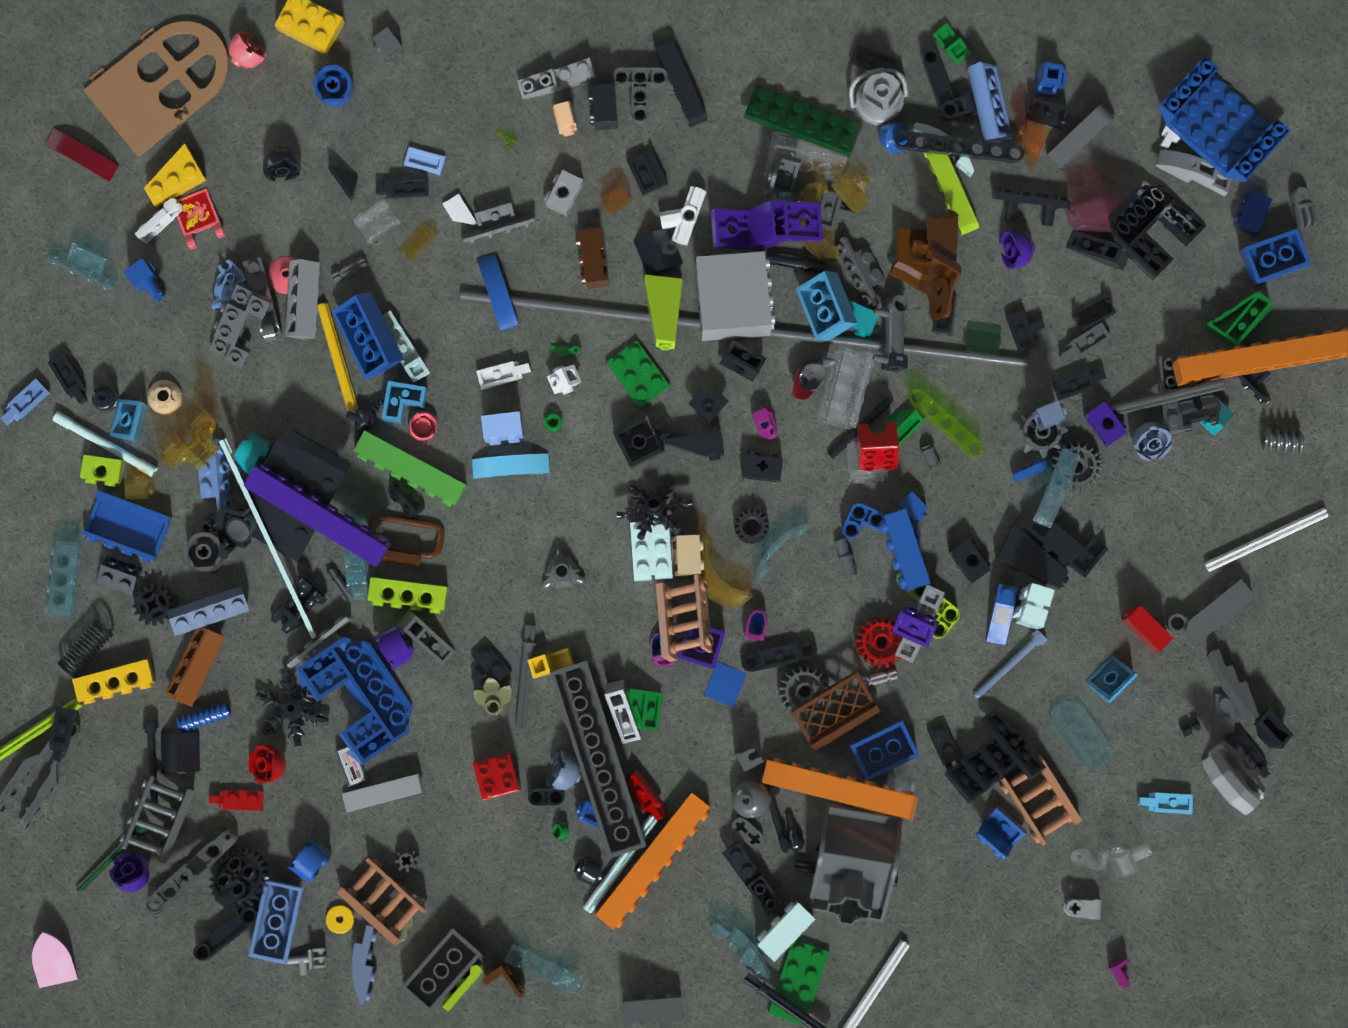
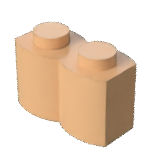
M571 102L555 104L553 112L559 134H563V136L573 135L574 131L577 130V124Z

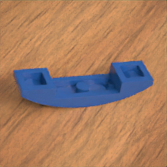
M495 254L477 259L500 331L518 326Z

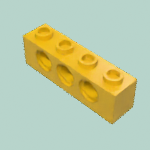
M148 659L72 679L77 701L84 702V705L96 702L95 698L103 697V700L113 698L114 693L121 692L122 695L133 692L132 688L140 687V690L152 687L151 683L156 682L151 661ZM133 672L138 675L135 683L129 680V676ZM114 677L119 680V685L116 688L111 686V680ZM98 682L100 684V690L99 692L94 693L92 690V685Z

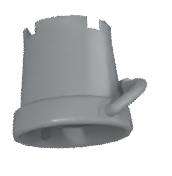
M884 67L865 71L864 74L857 76L849 87L850 107L856 108L859 116L873 125H884L888 122H893L901 114L904 106V97L909 95L905 77L895 69H884ZM888 73H892V74H894V75H897V76L901 79V82H902V85H903V91L901 90V88H900V86H899V85H900L899 81H898L893 75L888 74ZM867 78V80H865V81L859 86V88H858V90H857V92H856V95H855V102H854L853 92H854V88H855L856 84H857L861 79Z

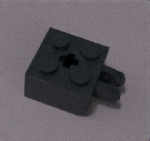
M647 416L613 433L630 469L665 453L661 441L674 434L672 431H668L658 437L655 431L668 425L666 420L652 426ZM636 439L644 440L645 443H642V447L634 445Z

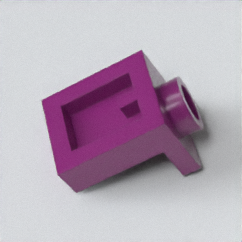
M1119 957L1111 962L1112 966L1109 969L1119 986L1125 989L1130 986L1128 982L1130 977L1125 969L1121 970V967L1130 961L1128 958L1122 959V957Z

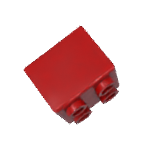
M896 422L885 423L886 430L881 434L872 433L869 430L868 424H858L857 456L859 471L871 472L880 469L889 471L898 468L899 439Z
M512 753L472 763L482 801L521 790Z

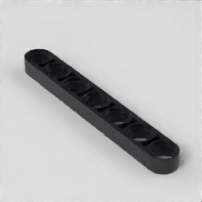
M899 131L893 138L894 146L900 150L1008 163H1018L1024 157V149L1018 144L911 131ZM898 136H905L907 143L900 145L897 142ZM924 138L926 145L924 147L917 146L916 139ZM942 140L945 143V148L937 149L935 141ZM954 143H962L964 146L963 151H956L953 147ZM973 145H980L983 148L982 153H974L972 150ZM999 147L1002 153L1000 156H994L991 149ZM1012 149L1019 150L1020 157L1016 159L1011 157L1010 151Z

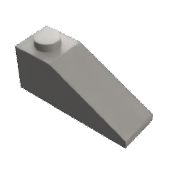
M625 679L608 683L605 688V697L622 744L641 739L626 692L627 685Z

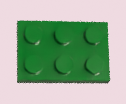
M637 340L606 362L639 409L670 387Z

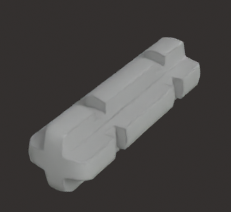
M892 669L886 673L881 672L870 675V677H862L861 679L865 686L869 687L871 684L876 685L888 682V680H895L898 678L896 670Z

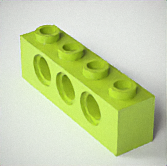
M370 577L367 600L372 601V605L383 606L384 603H389L391 608L402 609L404 605L410 606V610L421 611L422 608H427L430 613L440 614L441 610L445 611L448 587ZM388 588L394 591V595L390 599L384 597V591ZM411 591L413 598L410 601H404V592ZM425 593H430L432 596V600L428 604L422 602V596Z

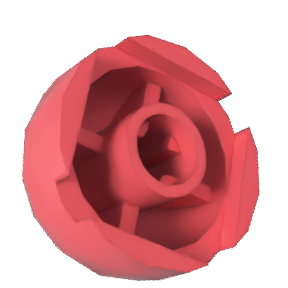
M241 30L233 36L229 43V53L232 56L231 61L238 67L240 65L245 68L256 67L264 61L267 54L259 43L257 47L250 40L252 38L251 35Z

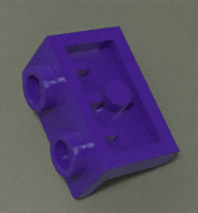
M904 607L900 611L892 632L928 648L940 622L931 615L919 613L916 608Z

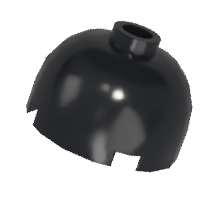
M278 146L265 155L263 159V174L266 179L276 182L275 178L286 177L284 181L295 179L300 175V159L293 150Z

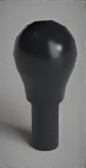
M793 814L786 815L789 828L787 842L790 850L798 852L803 849L804 840L798 828H796Z

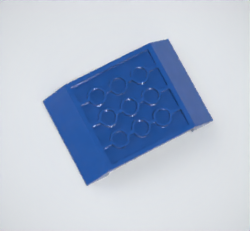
M1204 56L1164 99L1159 108L1166 126L1224 177L1246 182L1291 130L1278 118L1272 124L1269 123L1214 75L1219 67L1207 56Z

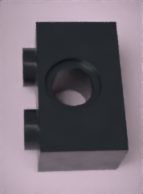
M732 340L719 364L753 382L766 358Z
M968 539L950 551L949 554L970 584L991 571V563L986 556L982 557L978 552L980 550L978 544L974 540L971 542ZM969 555H973L976 558V564L973 566L967 563L966 559Z

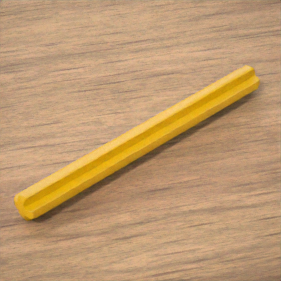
M321 303L317 305V309L347 412H355L358 410V405L328 304Z

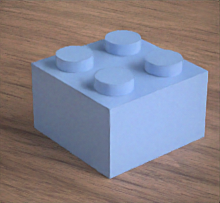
M520 411L481 416L483 437L486 443L500 445L501 441L508 440L509 443H518L520 439L524 438Z

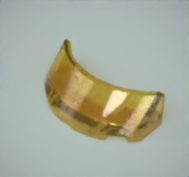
M827 181L807 184L797 202L820 203L821 196L828 192ZM801 217L800 223L806 226V220ZM827 238L821 242L801 241L807 250L819 259L835 260L839 258L838 246L830 245Z
M707 535L702 538L703 551H700V558L704 560V570H701L699 575L706 579L708 583L707 598L724 607L740 608L754 595L748 589L738 590L735 587L732 588L717 575L709 560L711 557L709 547L712 543Z

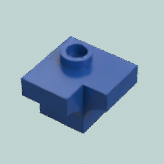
M1045 62L1038 67L1035 95L1053 98L1057 89H1065L1068 70L1063 69L1064 65Z

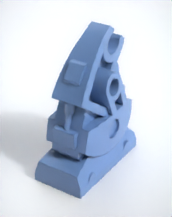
M228 259L226 260V263L229 264L228 269L224 270L221 264L218 266L221 273L217 276L214 287V296L216 298L212 303L214 311H221L223 304L230 301L236 284L239 281L247 285V279L242 269H239L237 265Z

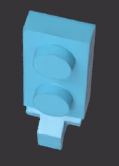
M1154 792L1149 793V798L1138 797V805L1148 806V811L1192 814L1193 795Z

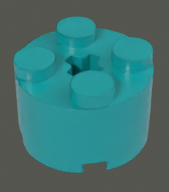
M251 432L248 435L251 437L248 441L245 439L242 441L234 455V459L237 460L234 462L235 465L248 474L251 473L257 464H264L274 445L255 432Z

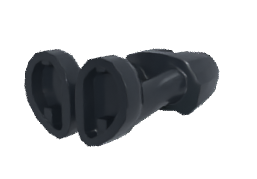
M303 576L297 579L298 589L296 594L299 601L314 588ZM315 588L302 604L305 613L316 604H324L327 598ZM292 596L284 604L279 603L270 618L275 624L284 615L289 618L281 628L285 634H288L302 624L300 621L302 616L299 610L292 611L296 606Z

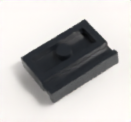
M652 149L627 160V164L642 196L668 185Z

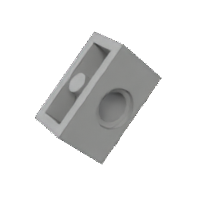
M562 170L560 174H556L553 180L555 186L552 191L549 190L544 200L547 201L546 207L567 216L583 185V179ZM562 188L568 190V194L564 197L558 195V191Z

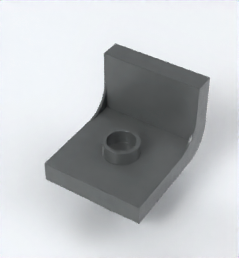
M826 803L818 858L808 897L807 910L831 913L838 918V923L853 926L856 921L861 919L884 922L898 868L903 818Z

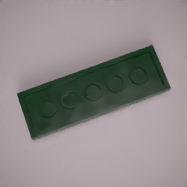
M759 85L755 86L743 117L848 157L852 154L863 125L857 121Z

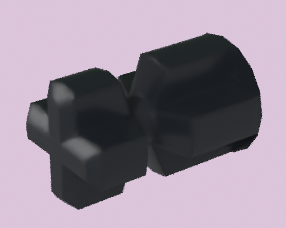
M1194 719L1191 721V725L1186 723L1180 729L1186 737L1193 733L1192 729L1198 731L1201 729L1198 720Z

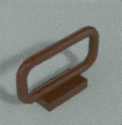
M378 514L370 521L369 528L374 534L377 524L381 521L433 529L437 532L434 550L423 551L390 545L382 561L420 567L421 558L433 559L442 551L445 532L438 523L389 514Z

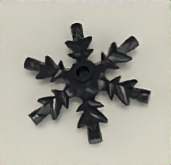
M670 479L665 480L662 488L658 486V494L654 493L656 497L649 498V494L646 496L645 489H642L640 492L635 485H631L629 491L634 494L631 498L639 500L637 503L644 504V507L641 509L636 506L635 509L626 507V512H616L617 519L628 517L627 521L635 516L638 519L641 515H646V519L641 520L642 524L636 528L640 530L637 535L639 540H644L647 531L652 533L651 525L655 526L653 520L661 519L660 525L664 523L665 530L670 527L675 534H679L681 528L676 525L679 521L672 519L673 516L666 515L665 512L667 510L675 512L674 509L684 511L683 507H693L692 499L682 502V498H679L674 503L673 500L669 504L663 503V500L669 498L667 495L673 491L669 489L672 485Z
M290 670L282 671L284 681L280 680L279 683L285 689L281 691L286 694V699L280 700L278 694L275 698L270 690L267 691V695L259 691L256 693L255 699L264 701L263 707L273 705L271 709L278 706L281 710L279 715L272 714L275 718L265 719V722L268 724L261 728L260 731L264 736L272 729L276 733L279 724L283 726V720L289 719L291 724L287 729L291 728L288 738L293 737L294 747L302 746L300 735L305 736V733L300 729L303 725L298 722L299 717L304 716L306 722L310 719L314 726H317V721L327 725L329 718L320 715L322 710L312 711L313 707L308 710L304 708V703H311L310 699L314 698V696L307 687L305 692L301 691V697H295L293 693L297 688L293 687L296 683V678L291 680ZM291 704L295 706L293 712L288 710V706Z

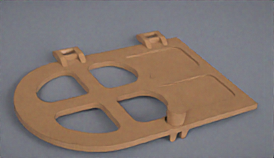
M190 21L171 23L157 31L151 27L139 37L142 40L139 46L109 70L105 71L101 67L89 77L93 83L83 91L138 157L178 125L186 122L188 117L211 100L222 88L228 73V55L220 38L208 27ZM153 33L149 38L145 39L148 34ZM177 34L195 35L199 39V46L181 61H176L163 45L167 38ZM150 52H156L168 66V71L155 82H145L138 74L140 60ZM210 54L216 60L215 74L206 88L199 89L187 75L186 71L204 55ZM102 72L103 75L95 80V77ZM178 79L190 92L191 99L179 109H170L161 104L159 95L164 87L173 80Z

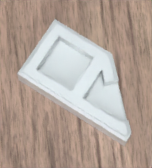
M459 194L443 203L453 221L473 226L477 225Z

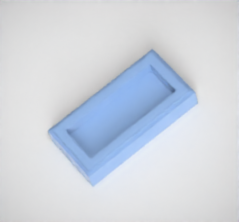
M409 146L404 165L441 175L446 157Z

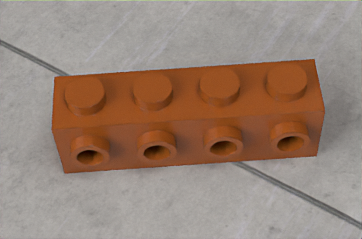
M205 627L195 629L165 695L192 707L225 637Z

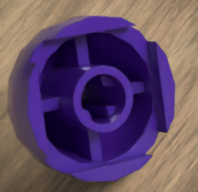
M1008 231L1001 235L1000 245L1003 244L1005 255L1001 253L1004 265L1011 269L1026 266L1031 261L1035 251V245L1031 238L1022 231Z
M127 853L113 862L115 865L112 869L110 868L109 874L112 882L118 889L124 892H136L147 884L150 869L142 855Z

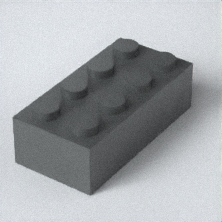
M454 927L401 988L427 1012L431 1013L483 952Z

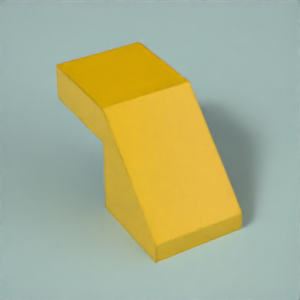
M570 648L528 660L533 678L549 675L550 672L575 665Z

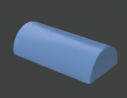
M984 62L968 67V74L983 140L1000 142L1012 139L1013 134L997 66Z
M268 879L265 880L268 887H263L265 893L261 896L248 956L287 964L304 887Z

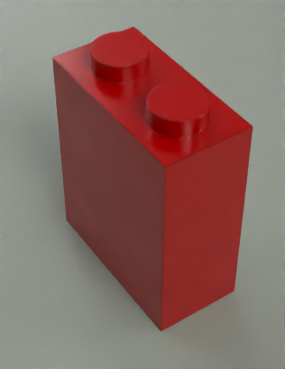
M1141 605L1129 607L1123 613L1124 618L1121 621L1153 653L1161 652L1174 639Z

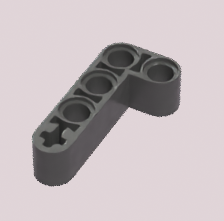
M1100 104L1047 157L1059 169L1063 168L1095 136L1104 130L1110 122H1113L1116 117L1104 104Z

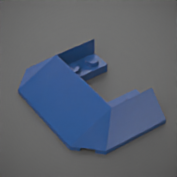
M343 637L296 668L302 688L307 686L316 701H319L344 684L365 714L363 718L339 733L350 749L346 753L361 765L409 733V720L413 706L370 643Z

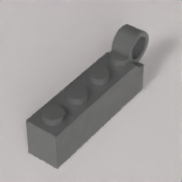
M259 257L244 261L242 263L248 286L259 294L272 299L265 318L262 320L256 317L261 336L265 339L266 343L278 340L277 335L282 334L264 260Z
M1233 579L1225 585L1227 588L1222 593L1218 591L1210 597L1212 600L1207 605L1203 603L1196 608L1197 613L1194 616L1188 615L1185 617L1182 614L1169 616L1166 621L1167 629L1172 633L1182 632L1193 646L1197 645L1252 601L1255 595L1242 579L1237 581ZM1174 617L1182 620V627L1179 630H1175L1171 626V621Z

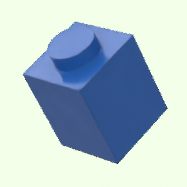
M913 492L897 505L900 510H907L909 519L912 522L916 519L920 522L927 515L925 511L928 507Z

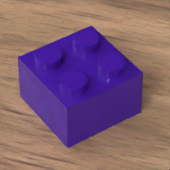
M710 627V633L713 637L711 653L698 646L679 651L677 659L714 670L725 632ZM699 628L685 631L682 642L700 638Z

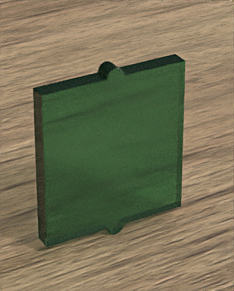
M968 323L967 335H965V352L998 357L999 346L1002 343L1000 340L1002 328Z

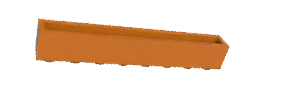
M774 758V761L767 760L762 783L910 820L914 819L919 797L913 796L914 792L902 789V792L899 793L894 791L895 787L883 785V788L876 787L875 782L865 780L863 784L857 782L858 778L847 776L846 779L839 778L840 774L828 771V775L821 773L822 769L810 767V770L803 769L802 764L792 762L790 766L785 764V760Z
M691 793L595 916L613 930L615 927L620 928L626 921L624 918L628 911L632 913L637 907V899L640 896L644 898L650 890L648 885L651 881L656 882L662 875L660 870L663 866L668 867L674 860V857H672L676 850L680 852L685 846V838L688 835L692 837L698 829L696 824L699 820L704 821L710 814L708 811L710 807Z

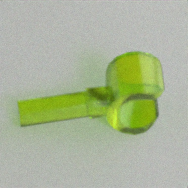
M499 129L496 131L506 143L509 151H513L509 147L510 142H514L518 146V142L515 139H509Z

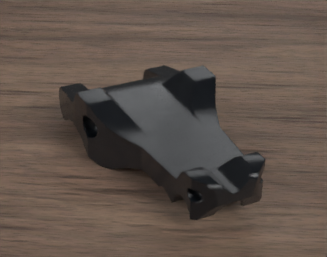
M1204 382L1193 383V384H1187L1186 387L1192 386V385H1196V384H1200V383H1204ZM1212 392L1181 400L1179 407L1183 418V427L1186 432L1193 431V423L1210 419L1212 426L1219 424L1221 403Z

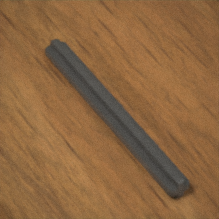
M1224 378L1118 403L1113 408L1116 411L1115 415H1121L1226 389V381Z

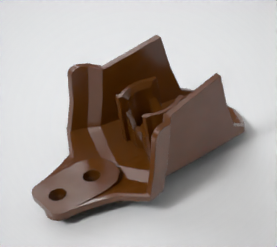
M948 210L937 218L925 217L926 229H896L897 260L891 267L890 275L927 294L931 318L934 320L950 316L954 288L961 275V265L956 262L959 214L954 210Z

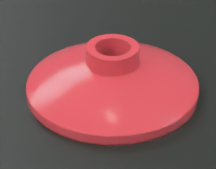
M285 256L278 258L269 268V283L279 293L288 294L289 276L283 277V273L289 271L290 261L298 260L294 257Z

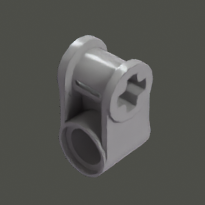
M1068 899L1063 905V910L1072 917L1100 920L1102 900ZM1073 903L1078 907L1074 912L1069 909L1070 906H1073Z

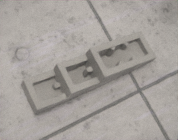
M419 774L343 793L342 797L347 813L424 793Z

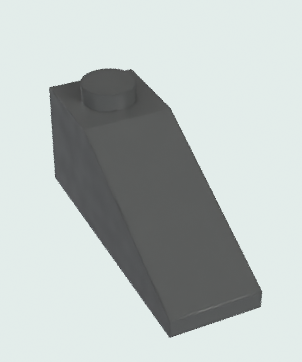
M410 610L397 623L405 633L442 666L454 654L455 651Z

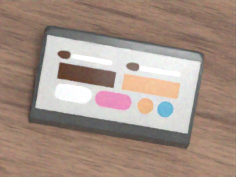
M347 746L335 752L347 785L351 787L368 779L363 765L346 753L350 750Z

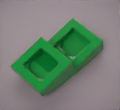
M945 23L931 34L955 64H958L971 53L948 23Z

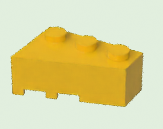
M184 144L144 189L153 205L158 208L164 205L168 199H174L206 181V178L189 148Z

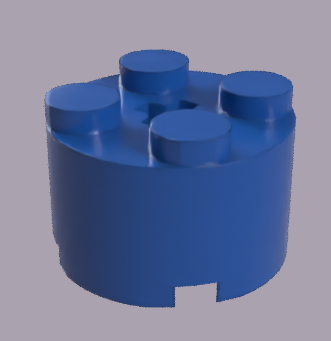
M325 66L314 77V91L324 105L335 108L341 107L352 98L354 92L353 82L349 74L340 66ZM336 83L335 89H331L333 84Z
M311 837L309 842L307 841L295 856L293 864L290 863L288 868L307 882L309 880L312 882L318 875L320 865L324 867L330 860V850Z

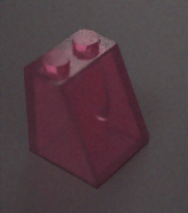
M1116 192L1073 206L1069 211V216H1067L1069 226H1073L1075 231L1112 235L1108 215L1121 203L1118 193Z

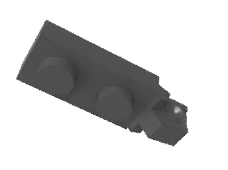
M1101 322L1072 340L1065 346L1067 351L1059 357L1063 363L1071 357L1075 361L1111 340L1112 337Z

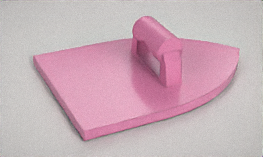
M43 931L36 940L32 952V964L39 988L77 980L73 960L66 946L55 936Z

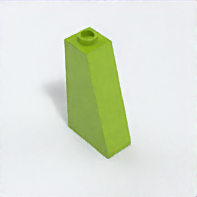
M645 275L644 289L655 347H659L662 350L675 349L683 279Z

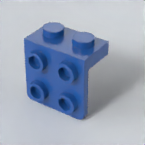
M997 806L983 820L976 835L979 841L985 845L987 844L997 857L1005 860L1013 846L1026 834L1027 830L1002 808Z

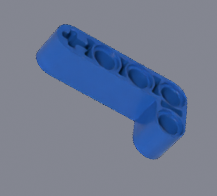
M857 503L852 506L842 528V534L847 539H854L860 533L863 525L882 533L880 525L872 524L871 517L878 515L882 518L887 514ZM861 508L864 514L858 518L853 514V510ZM848 525H853L856 528L854 535L847 534L846 527ZM912 525L918 542L921 537L920 530Z

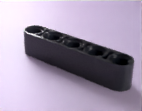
M670 36L654 43L653 45L658 52L662 67L667 72L669 83L672 84L673 92L677 101L680 102V108L685 119L687 118L689 128L707 121L704 109L672 37Z

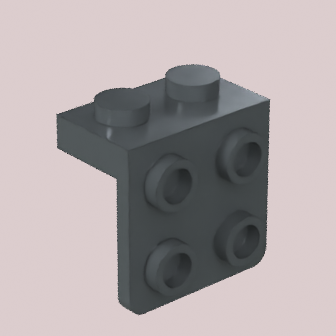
M779 153L778 159L773 160L764 192V197H767L766 202L771 200L773 190L789 194L793 193L801 159Z

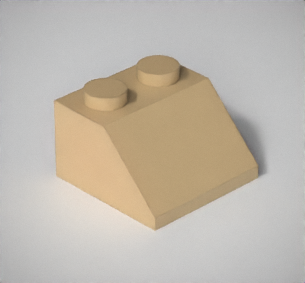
M677 535L671 538L673 577L701 574V570H704V560L700 558V551H703V540L700 539V536Z

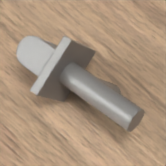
M313 948L308 950V955L289 956L287 964H299L300 975H308L307 963H309V969L327 967V964L324 963V959H326L324 951L326 950L325 948Z

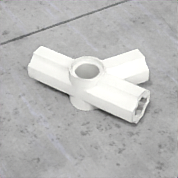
M691 186L682 209L660 212L662 229L676 227L672 241L681 245H688L706 195V191ZM686 212H692L694 214V218L692 220H687L684 218V214Z

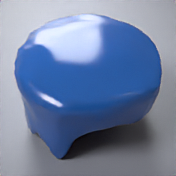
M888 122L879 131L878 139L882 147L890 153L905 151L897 149L893 144V138L897 132L909 131L903 124ZM900 135L897 137V142L900 145H905L907 138Z

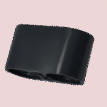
M535 788L528 793V801L534 806H556L565 800L563 790L555 788ZM535 791L542 794V800L538 803L534 802L531 798ZM552 792H560L562 797L559 802L552 801Z

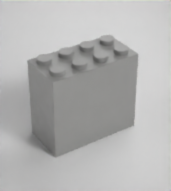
M765 251L696 257L695 272L702 341L770 336L771 330L774 329L775 315L771 313L773 295L769 293H771L770 287H772L771 276H767L769 275L770 262L769 257H765Z

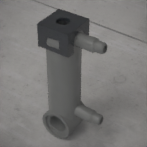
M896 295L885 300L882 304V309L875 308L873 310L875 315L886 317L885 355H873L872 359L881 363V370L896 373L908 368V355H904V313L908 310V301L902 295Z

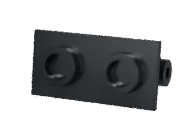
M397 481L394 485H391L388 493L392 501L398 502L402 506L403 512L415 519L418 513L425 509L423 507L424 504L416 495L410 499L407 497L412 491L403 482Z

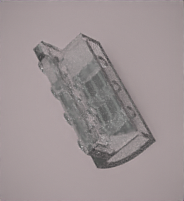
M835 347L832 359H836V363L828 371L816 417L817 421L845 429L856 428L861 406L864 402L866 387L869 383V375L874 364L872 357L875 354L858 352L847 347Z

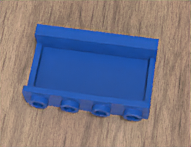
M97 490L95 496L97 500L87 526L81 533L86 535L85 539L95 543L98 539L104 542L103 546L113 550L115 546L122 548L121 553L132 556L133 553L140 555V560L150 563V560L156 561L172 518Z

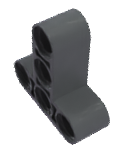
M617 68L613 72V82L618 88H632V121L636 125H644L649 118V88H663L666 86L668 81L667 72L663 68ZM623 74L627 78L625 81L620 82L616 77ZM642 74L645 76V80L638 82L635 77ZM660 74L664 76V80L657 82L654 77ZM638 93H643L645 98L639 101L635 96ZM637 112H643L645 114V117L643 119H637L635 117V114Z

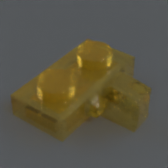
M845 172L831 185L854 214L859 213L869 202L868 198L864 195L866 191L864 186L870 181L866 174L859 176L858 179L855 177L851 179Z

